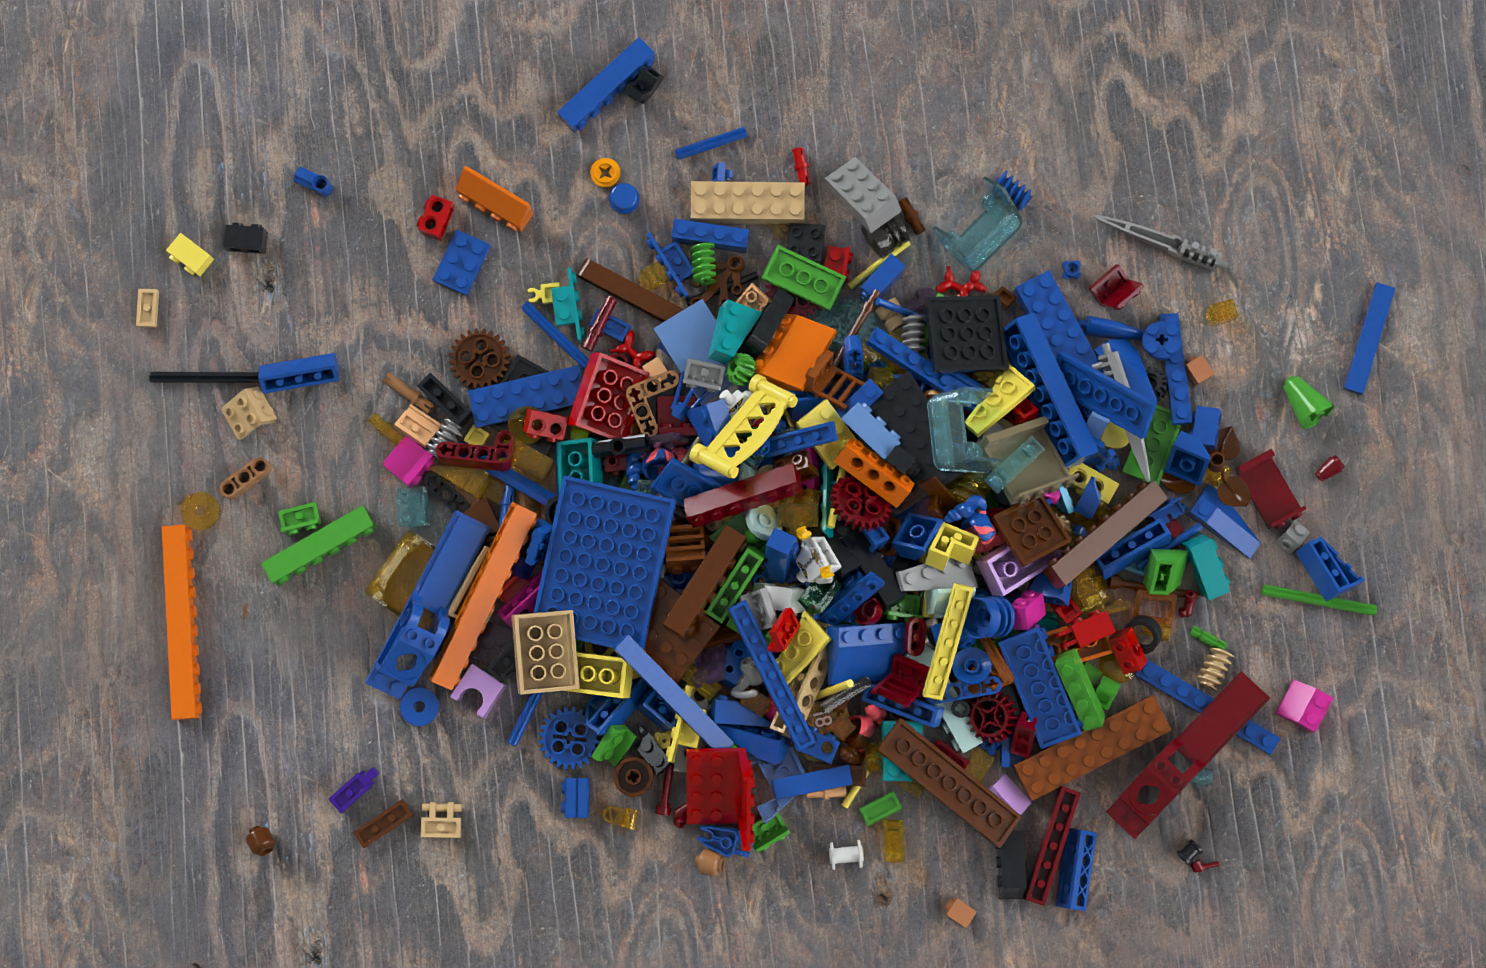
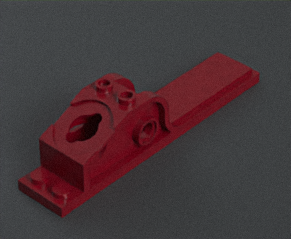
M1240 671L1175 740L1171 741L1140 773L1106 813L1133 839H1136L1270 700V697ZM1177 751L1192 764L1184 774L1168 760ZM1143 786H1156L1159 788L1160 793L1154 804L1138 802L1137 796Z

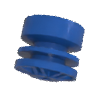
M1004 597L971 598L963 628L972 638H1002L1012 631L1015 621L1014 609L1011 603Z

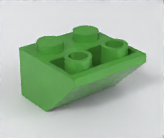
M1150 549L1143 579L1149 594L1168 595L1181 586L1189 553L1188 550Z

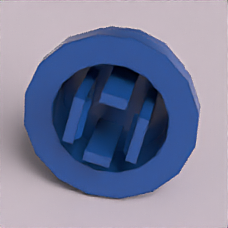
M618 184L610 192V205L619 214L632 213L639 205V192L630 184Z

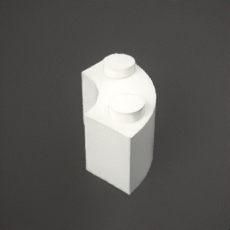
M754 582L753 591L767 587L774 610L783 611L785 608H792L795 616L798 613H803L804 610L806 611L807 589Z

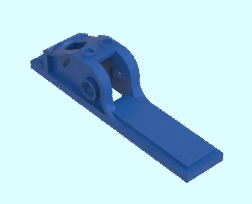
M455 510L366 678V684L398 699H401L408 685L411 687L415 685L426 666L435 656L445 637L450 622L448 617L450 605L491 529L490 526ZM423 608L435 613L428 630L417 626ZM415 654L412 660L409 661L406 669H396V660L399 656Z

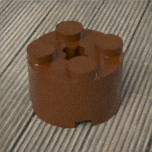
M629 757L622 760L614 772V783L617 789L630 797L645 794L652 787L654 781L652 768L645 760L638 757ZM633 771L635 774H639V778L636 779L637 782L635 783L633 780H629V776L632 775L631 772Z

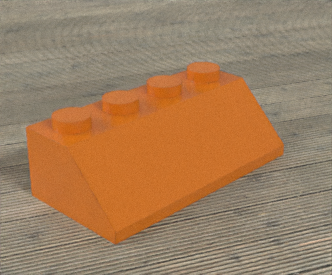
M466 165L464 166L456 187L459 195L458 198L466 203L470 201L475 204L474 207L481 212L486 211L490 213V217L497 222L502 220L507 223L506 226L512 231L518 230L522 232L533 215L530 203Z

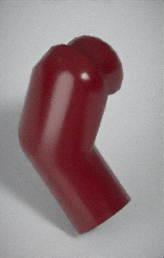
M1192 590L1186 592L1184 607H1180L1178 610L1179 616L1182 618H1188L1192 615L1196 593Z
M686 802L674 811L673 822L679 829L686 826Z

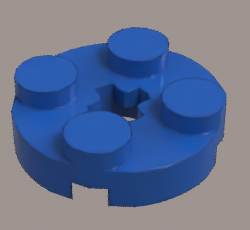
M1165 321L1155 322L1148 325L1143 334V348L1154 359H1169L1180 349L1181 334L1174 324ZM1163 336L1167 341L1164 342V345H1160V342L1156 341V339Z

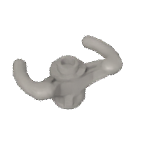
M747 657L740 663V669L743 674L736 686L731 690V695L740 699L756 697V690H744L749 685L758 686L763 682L752 658Z

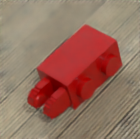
M1100 609L1089 613L1090 617L1085 620L1082 617L1072 620L1071 626L1056 633L1057 638L1070 633L1073 639L1062 643L1061 648L1064 649L1075 644L1076 648H1080L1115 633L1116 630L1107 610L1103 612Z

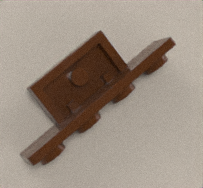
M937 476L920 481V487L929 496V505L927 507L929 515L942 519L945 522L944 517L947 516L949 510L954 509L956 505L960 504L959 501ZM963 518L960 519L959 521H953V522H951V523L945 522V523L950 524V525L955 526V527H957V528L960 529L961 521L963 520Z

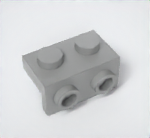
M688 358L683 383H686V386L689 388L697 389L698 386L705 387V391L716 393L717 390H721L726 366Z
M767 587L739 596L740 602L747 601L760 630L773 627L777 621V614L773 609Z

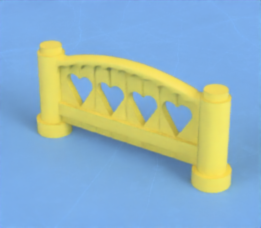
M760 374L754 375L749 383V391L753 394L708 447L700 443L694 445L690 451V461L696 464H703L728 478H735L739 472L737 466L764 444L778 425L786 407H795L798 398L795 394L768 382L766 377ZM760 405H776L769 415H764L760 409ZM748 419H764V421L759 424L757 429H752ZM737 433H752L745 443H740L736 436ZM740 447V450L735 452L734 457H728L724 448Z

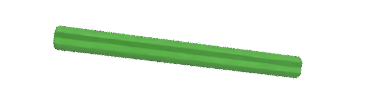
M1263 585L1262 595L1372 616L1377 613V606L1373 604L1341 598H1333L1326 602L1323 596L1319 594L1272 585Z

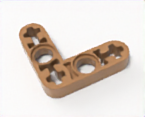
M671 370L631 385L626 391V398L641 434H648L649 438L656 436L658 426L647 399L676 387L679 382V376L676 372ZM667 375L675 377L672 385L669 382L664 383L663 386L665 388L661 389V383L658 378H661L662 382L667 379ZM649 382L657 383V391H648L647 384ZM632 389L640 392L637 396L638 400L641 401L643 399L644 403H638L633 406L632 403H636L634 397L629 396ZM643 406L647 409L645 417L637 415L636 410L638 407ZM649 417L651 420L648 421L650 427H654L651 435L648 432H644L646 429L645 422L640 424V421H644Z

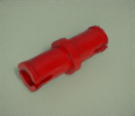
M804 148L792 149L795 161L794 170L797 171L798 180L800 183H805V186L811 185L808 174L809 165L806 163Z

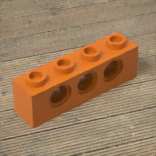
M853 437L846 442L833 461L896 508L908 496L915 484L908 476L901 474L891 464L886 463L875 452L867 449L860 441L855 440Z

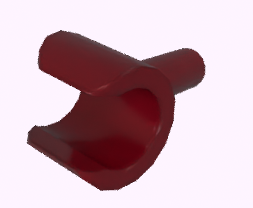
M1201 860L1192 862L1190 866L1193 872L1197 873L1208 868L1217 867L1219 862L1203 865Z

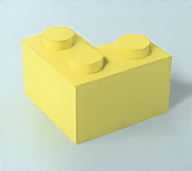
M943 522L929 549L925 564L944 571L950 558L969 565L980 537Z

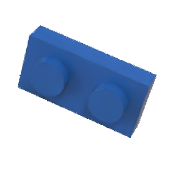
M597 308L589 323L590 327H592L600 311L599 308ZM610 315L602 333L623 343L626 334L631 329V325Z

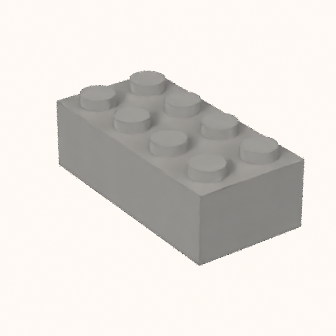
M856 157L825 178L831 193L870 233L902 212L896 196Z

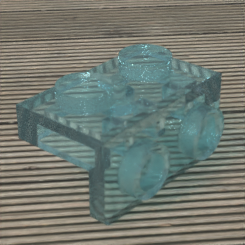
M427 487L398 488L399 526L413 528L429 525Z

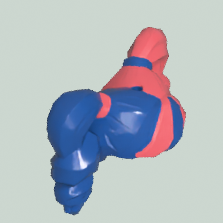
M676 447L670 452L658 448L648 453L637 452L628 454L626 457V476L629 478V486H631L633 491H636L640 486V474L642 473L648 481L653 483L672 457L682 461L688 449Z
M972 495L964 503L956 505L944 517V521L948 523L959 521L963 518L960 529L980 537L974 554L989 552L994 546H1000L1005 543L998 529L991 523L986 514V500L979 495Z

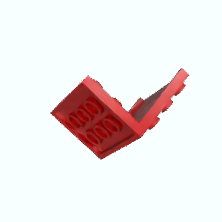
M746 748L686 749L687 824L738 823L742 851H750L751 843H754L752 826L754 825V813H751V807H754L755 799L754 794H751V788H755V778L753 776L751 759L747 758Z

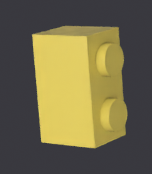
M182 233L176 237L166 250L170 254L169 258L176 264L180 262L184 264V270L192 276L197 274L201 277L214 260L207 252Z

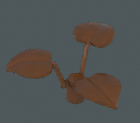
M1226 427L1219 431L1216 450L1207 449L1211 455L1207 468L1212 472L1221 473L1224 484L1220 485L1217 491L1219 500L1230 507H1246L1249 505L1251 498L1247 483L1238 476H1232L1228 481L1225 478V469L1223 468L1225 460L1235 458L1240 451V444L1233 427ZM1167 472L1161 478V482L1166 488L1178 494L1190 493L1196 487L1195 484Z

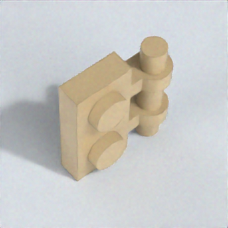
M437 802L422 804V811H429V817H421V837L461 838L462 818H454V812H462V804H454V802H448V804H437ZM447 812V818H437L436 813Z

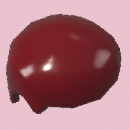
M871 596L853 614L857 618V623L873 625L881 619L883 609L880 601L876 597Z

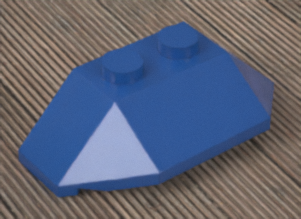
M641 677L632 679L630 698L593 695L586 703L585 725L598 735L606 734L611 725H622L645 695L648 684Z

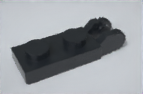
M638 723L636 727L644 737L640 741L636 737L633 742L634 746L655 774L659 776L673 763L667 762L668 758L665 751L656 742L652 734L648 733L641 723Z

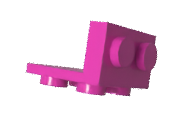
M405 436L385 459L383 465L412 488L421 481L425 471H429L432 468L436 458L411 438Z

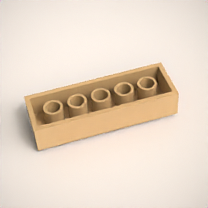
M691 181V221L708 224L739 225L804 224L805 183Z

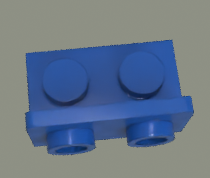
M541 518L536 521L529 547L526 551L527 557L525 562L530 566L544 560L547 553L552 525Z

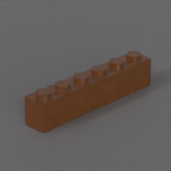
M727 525L724 527L665 619L663 627L683 640H685L686 636L690 637L695 630L693 625L697 619L701 620L706 612L705 606L707 603L711 604L716 597V589L718 586L722 587L727 579L726 573L728 570H733L737 563V556L739 553L743 554L748 546L746 536Z

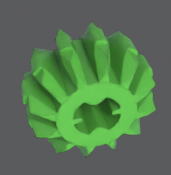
M736 353L725 370L727 371L726 378L734 385L746 386L747 383H750L752 376H754V371L757 369L755 368L756 361L748 354Z

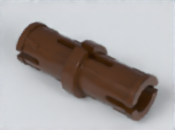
M907 197L901 199L898 203L905 216V221L912 227L916 236L923 233L926 228L918 216L919 213L914 210Z

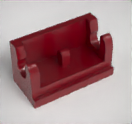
M1022 711L1016 724L1010 753L1029 759L1036 732L1037 717H1034L1033 721L1029 722L1026 720L1027 712Z

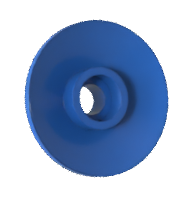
M975 647L959 651L955 655L952 665L955 677L959 681L971 685L986 680L992 669V663L987 653ZM969 667H975L976 669L974 671H970Z

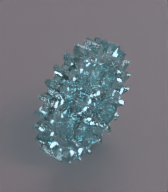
M844 296L842 301L836 298L830 312L823 308L822 311L817 312L818 317H815V322L836 329L838 332L830 345L831 352L835 348L839 352L844 339L848 336L857 320L853 318L860 315L861 307L864 303L860 304L859 298L855 302L852 296L848 301ZM847 311H850L847 316L848 323H846L845 325ZM874 313L868 314L857 334L860 337L861 344H866L875 329L876 320ZM845 326L844 338L841 339V337H842V335H843V328H842V327Z

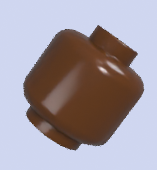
M255 826L249 830V834L246 837V842L254 855L265 856L273 851L275 840L269 828Z

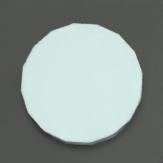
M767 504L748 510L745 518L750 531L762 540H769L774 528L782 530L780 516L776 515L773 512L774 509Z

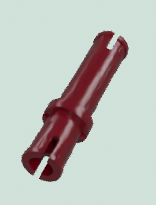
M606 296L592 327L588 329L589 333L582 347L590 352H593L599 337H602V331L618 302L613 297Z

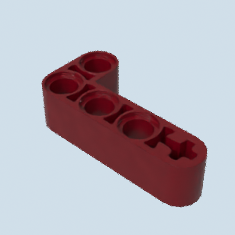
M503 430L497 434L494 447L445 441L436 446V454L443 465L507 471L513 464L516 443L513 434L510 431ZM505 440H509V441H510V442L507 443V444H502V442L505 441ZM462 454H469L467 457H461ZM481 456H488L486 459H480ZM504 457L507 458V459H506L505 461H503V462H500V461H499V459H501V458H504Z

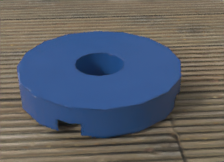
M417 687L404 694L400 703V711L406 722L415 726H424L435 720L439 713L440 705L432 691L427 688ZM418 701H422L425 704V709L422 712L415 710V704Z

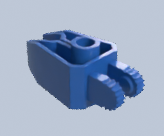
M706 825L700 828L711 833L713 837L698 836V840L706 847L725 857L733 854L750 857V852L742 851V849L738 848L739 843H741L739 829L717 825Z

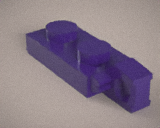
M372 767L367 773L362 770L328 799L340 813H343L372 788L371 786L375 784L372 780L379 774L378 770L375 767Z

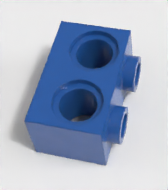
M808 725L816 743L800 752L831 764L840 742L836 741V736L826 733L824 736L818 733L819 729ZM824 742H829L832 745L830 753L822 751L821 746Z

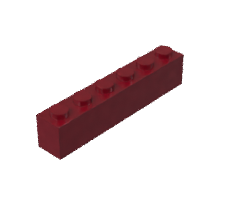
M794 463L686 498L684 499L686 519L693 528L701 527L704 524L719 521L768 503H774L780 499L795 496L803 492L800 473Z
M1064 786L1058 788L1023 899L1045 906L1081 792Z

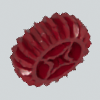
M999 691L996 694L976 697V699L970 701L973 706H969L971 713L966 717L971 718V721L967 724L973 725L970 730L971 732L977 731L976 738L982 736L983 742L989 740V743H994L996 740L999 743L1002 742V738L1006 740L1009 738L1008 734L1014 733L1011 727H1016L1017 723L1014 720H1017L1019 717L1014 715V712H1017L1018 709H1012L1014 701L1008 702V695L1003 696V692ZM987 701H994L998 703L996 706H993L992 708H990L989 706L986 707L984 705ZM1003 711H1004V714H1005V720H1004V718L1002 717V712H1003ZM990 713L994 714V720H991L990 717L992 716H990ZM992 725L1001 728L998 732L987 730Z

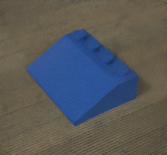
M892 620L879 621L873 625L854 623L827 626V634L832 638L827 644L828 685L839 684L849 679L853 683L883 680L891 673L893 656L897 653L904 656L906 622Z

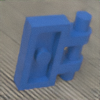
M1092 436L1099 452L1084 461L1083 464L1087 466L1091 464L1094 466L1092 469L1102 472L1106 468V464L1111 463L1114 459L1115 451L1113 449L1106 450L1103 448L1105 443Z

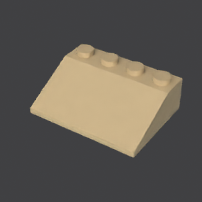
M573 610L511 615L518 694L580 689Z

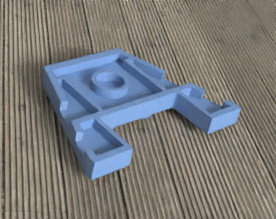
M789 747L784 759L775 765L767 764L764 760H760L750 753L747 754V758L751 759L752 767L757 764L759 765L774 796V799L757 806L764 824L768 823L794 798L789 797L775 800L772 780L805 774L793 747Z

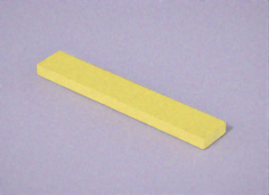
M958 583L953 584L922 695L924 697L943 700L974 588L972 586Z

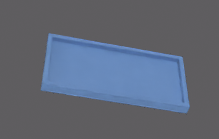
M703 299L653 328L680 373L682 371L685 372L688 358L725 365V370L728 368V363L731 359L726 364L708 359L716 320ZM727 371L724 372L721 390H717L716 393L709 392L700 402L701 406L732 385L729 379L726 378ZM749 383L746 386L738 385L741 392L749 391ZM698 386L697 389L693 388V394L697 399L705 392V387Z

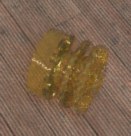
M970 466V471L949 483L947 488L959 503H964L972 495H979L985 499L992 490L994 480L982 470Z

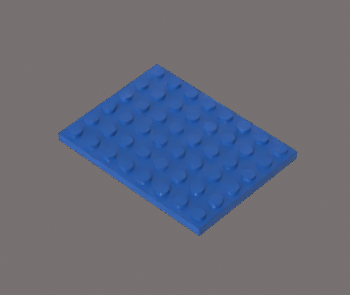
M563 475L534 613L573 610L575 639L614 648L628 634L644 650L677 500Z

